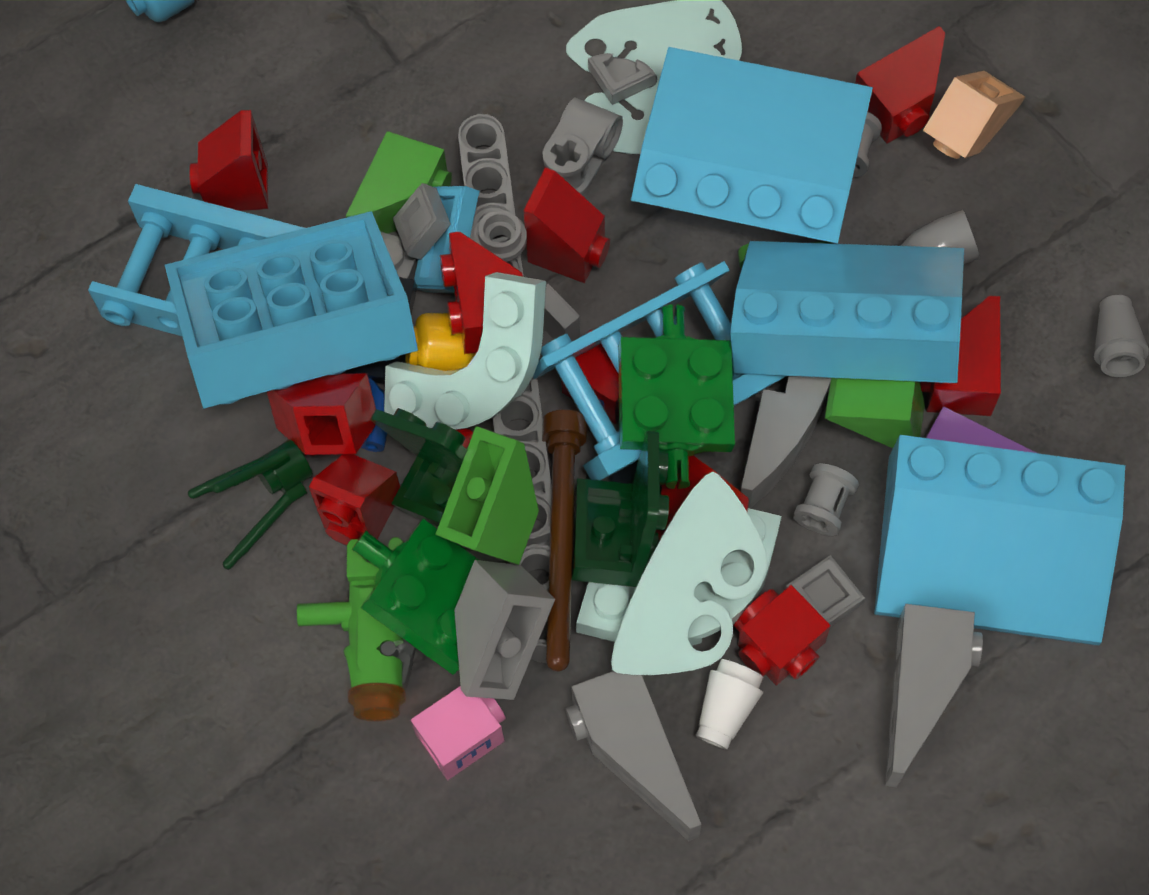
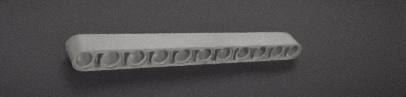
M488 114L470 116L462 122L458 132L464 186L479 190L470 235L472 240H474L473 234L477 223L487 213L494 210H506L515 215L504 129L495 117ZM481 145L490 146L486 149H476V147ZM487 188L497 190L490 194L480 193L481 190ZM503 235L491 241L502 243L508 241L509 238ZM520 254L517 258L507 263L521 271L523 275ZM532 377L521 396L516 397L503 411L493 417L494 433L524 443L529 468L538 473L532 479L539 509L537 519L541 520L545 525L539 531L530 534L519 565L527 572L535 569H543L549 572L552 485L546 442L542 441L543 418L538 380ZM515 419H524L531 423L526 429L520 431L511 430L506 427L507 423ZM549 581L542 584L547 591L549 590ZM547 639L538 640L531 657L532 660L539 663H547Z

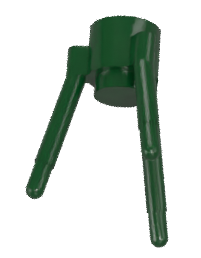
M289 439L260 458L210 479L188 491V496L191 499H195L209 492L221 493L258 476L272 495L279 490L284 493L223 561L222 565L225 569H231L293 502L307 494L302 482L310 478L313 473L306 458L292 440Z

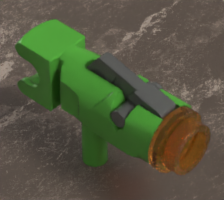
M394 537L389 541L388 548L393 551L404 541ZM352 539L347 544L349 601L297 604L298 626L341 624L343 631H349V645L344 648L343 653L348 663L351 680L348 702L354 706V716L365 721L392 720L400 715V705L406 701L405 690L408 686L416 648L361 608L375 586L376 574L379 568L367 562L364 557L352 550L358 541L357 539Z

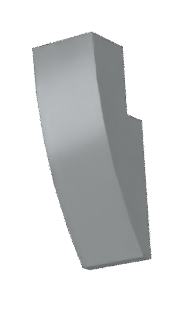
M789 376L785 393L763 389L741 492L749 498L748 508L751 509L766 496L797 460L811 438L824 409L831 378Z

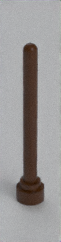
M555 410L544 415L542 441L548 445V452L553 454L548 592L555 598L547 621L546 662L551 670L557 672L565 670L570 662L575 455L580 453L581 446L587 440V423L582 413L573 410Z

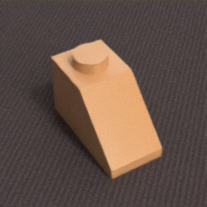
M986 71L954 77L923 131L935 138L933 145L947 156L959 159L960 156L967 158L979 154L1019 108L1025 96Z

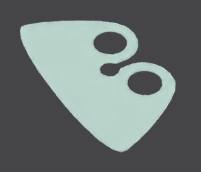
M711 472L705 475L691 490L664 532L646 566L627 607L614 643L611 665L612 670L616 673L661 675L692 671L718 661L728 649L733 636V622L729 612L722 605L712 600L698 601L694 594L695 587L705 581L712 585L714 593L724 598L736 600L747 597L757 589L763 580L767 569V554L761 537L749 514L733 490L719 474ZM743 550L749 553L754 561L753 574L742 585H729L724 581L721 574L722 562L727 554L732 551ZM700 616H713L721 626V636L718 643L707 651L694 649L688 640L690 625Z

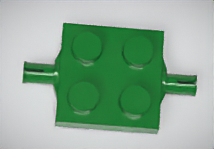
M669 304L661 309L663 314V335L655 338H620L618 345L620 449L641 450L646 431L659 432V451H668L666 487L675 489L678 482V489H683L690 486L688 456L701 452H732L735 446L732 347L729 340H700L685 336V307L677 304L673 314V304Z
M422 519L413 529L407 540L393 551L366 530L352 550L371 562L379 570L376 574L375 586L361 608L454 675L459 670L454 610L474 560L479 559L457 543L435 535L437 528L425 519Z

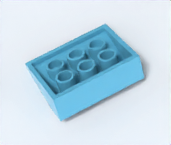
M668 47L641 148L631 201L838 244L873 87Z
M372 211L165 264L188 360L203 409L219 404H231L241 398L271 390L286 389L300 382L326 375H338L348 369L378 361L393 360L400 355L418 351L408 298Z
M750 241L736 287L730 330L734 373L957 383L964 248Z
M899 435L888 459L874 614L899 618L905 604L975 612L974 628L1099 646L1103 638L1123 520L1125 465Z

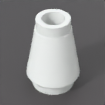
M721 659L717 670H710L696 737L716 747L728 750L731 740L735 738L763 694L759 687L764 677L743 665Z

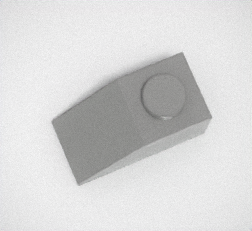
M474 560L454 610L461 691L466 697L514 700L555 601V598L521 565Z

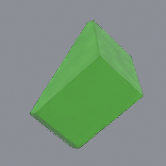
M831 378L825 419L893 448L899 435L921 437L925 404L920 382Z

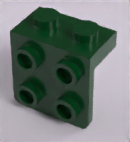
M397 408L394 415L376 409L370 420L417 456L391 504L403 513L421 520L425 519L427 522L439 526L467 448L462 446L466 438L460 432L440 422H435L432 429L428 428L423 420L400 408Z
M646 431L632 484L577 478L574 490L572 580L637 587L645 567L648 565L659 543V534L656 530H665L669 513V496L660 495V485L664 486L667 478L668 451H659V432Z

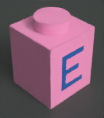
M459 686L412 718L411 723L416 736L448 781L504 742L502 727L499 723L504 721L506 717L495 699L466 697L461 691V686Z

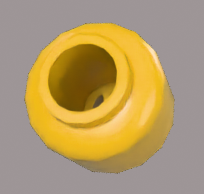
M425 313L416 319L413 326L418 351L405 354V361L408 364L452 371L467 367L476 353L464 354L461 334L451 335L448 313Z

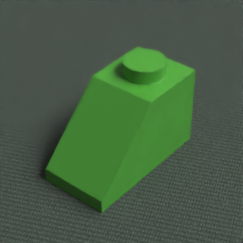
M387 131L346 214V218L372 211L380 232L389 234L396 231L393 217L422 183L432 187L451 185L452 173L447 171L444 149Z
M476 426L435 535L472 550L519 565L539 513L525 445L518 440Z

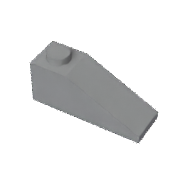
M905 604L897 624L885 786L897 787L960 688L971 666H979L982 655L983 635L980 632H974L975 612Z
M612 671L571 686L573 705L565 708L575 739L579 741L586 738L592 754L687 841L699 838L702 824L642 675L621 674Z

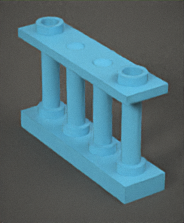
M135 184L128 203L139 227L142 228L139 238L117 287L92 281L88 291L101 316L111 323L120 326H129L130 323L182 336L171 289L166 300L138 294L161 238L171 235L189 240L190 244L183 258L185 260L208 254L210 250L217 248L227 249L305 228Z
M725 261L708 270L703 262L676 276L674 279L678 286L574 341L570 339L567 333L542 347V358L538 362L533 378L536 379L556 368L598 442L593 446L598 456L583 465L591 480L601 481L639 460L641 450L620 449V431L617 432L575 357L602 344L619 374L618 345L622 337L621 333L647 320L656 337L663 335L662 307L669 304L675 305L690 296L715 340L731 341V322L710 287L730 271ZM732 356L734 406L786 376L734 373Z

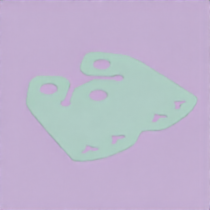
M675 0L608 12L597 16L589 22L566 45L567 55L585 71L590 72L588 69V58L592 56L588 55L584 49L585 44L589 40H602L606 44L605 53L613 54V57H618L625 49L624 45L626 42L634 41L637 44V48L631 50L624 59L634 62L638 59L647 64L656 74L657 82L653 87L642 90L625 99L636 110L644 112V117L641 120L633 119L632 113L619 102L612 105L605 93H594L584 100L623 117L621 135L613 151L627 154L641 153L668 47L738 61L742 54V43L736 21L722 0ZM710 9L714 10V17L719 19L720 24L706 19ZM722 39H725V43L722 46L725 50V55H721L713 47L720 43Z

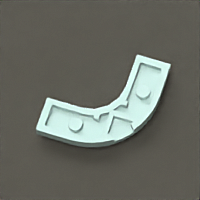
M498 272L485 276L483 332L479 350L471 362L461 370L443 371L398 361L385 366L384 412L394 415L397 408H400L423 420L428 428H432L435 422H440L456 430L480 424L503 411L516 397L521 396L527 388L539 362L543 340L546 281Z
M748 508L747 513L761 537L767 554V569L762 582L755 591L744 598L736 600L727 599L714 593L712 585L709 582L703 581L695 587V598L702 602L712 600L722 605L729 612L734 624L744 610L759 597L764 587L782 516ZM735 550L727 554L721 566V574L724 581L733 586L746 583L753 574L754 561L751 555L743 550ZM588 582L576 622V632L615 642L636 587ZM709 615L700 616L695 619L688 631V640L691 646L702 643V638L720 631L721 626L718 620Z

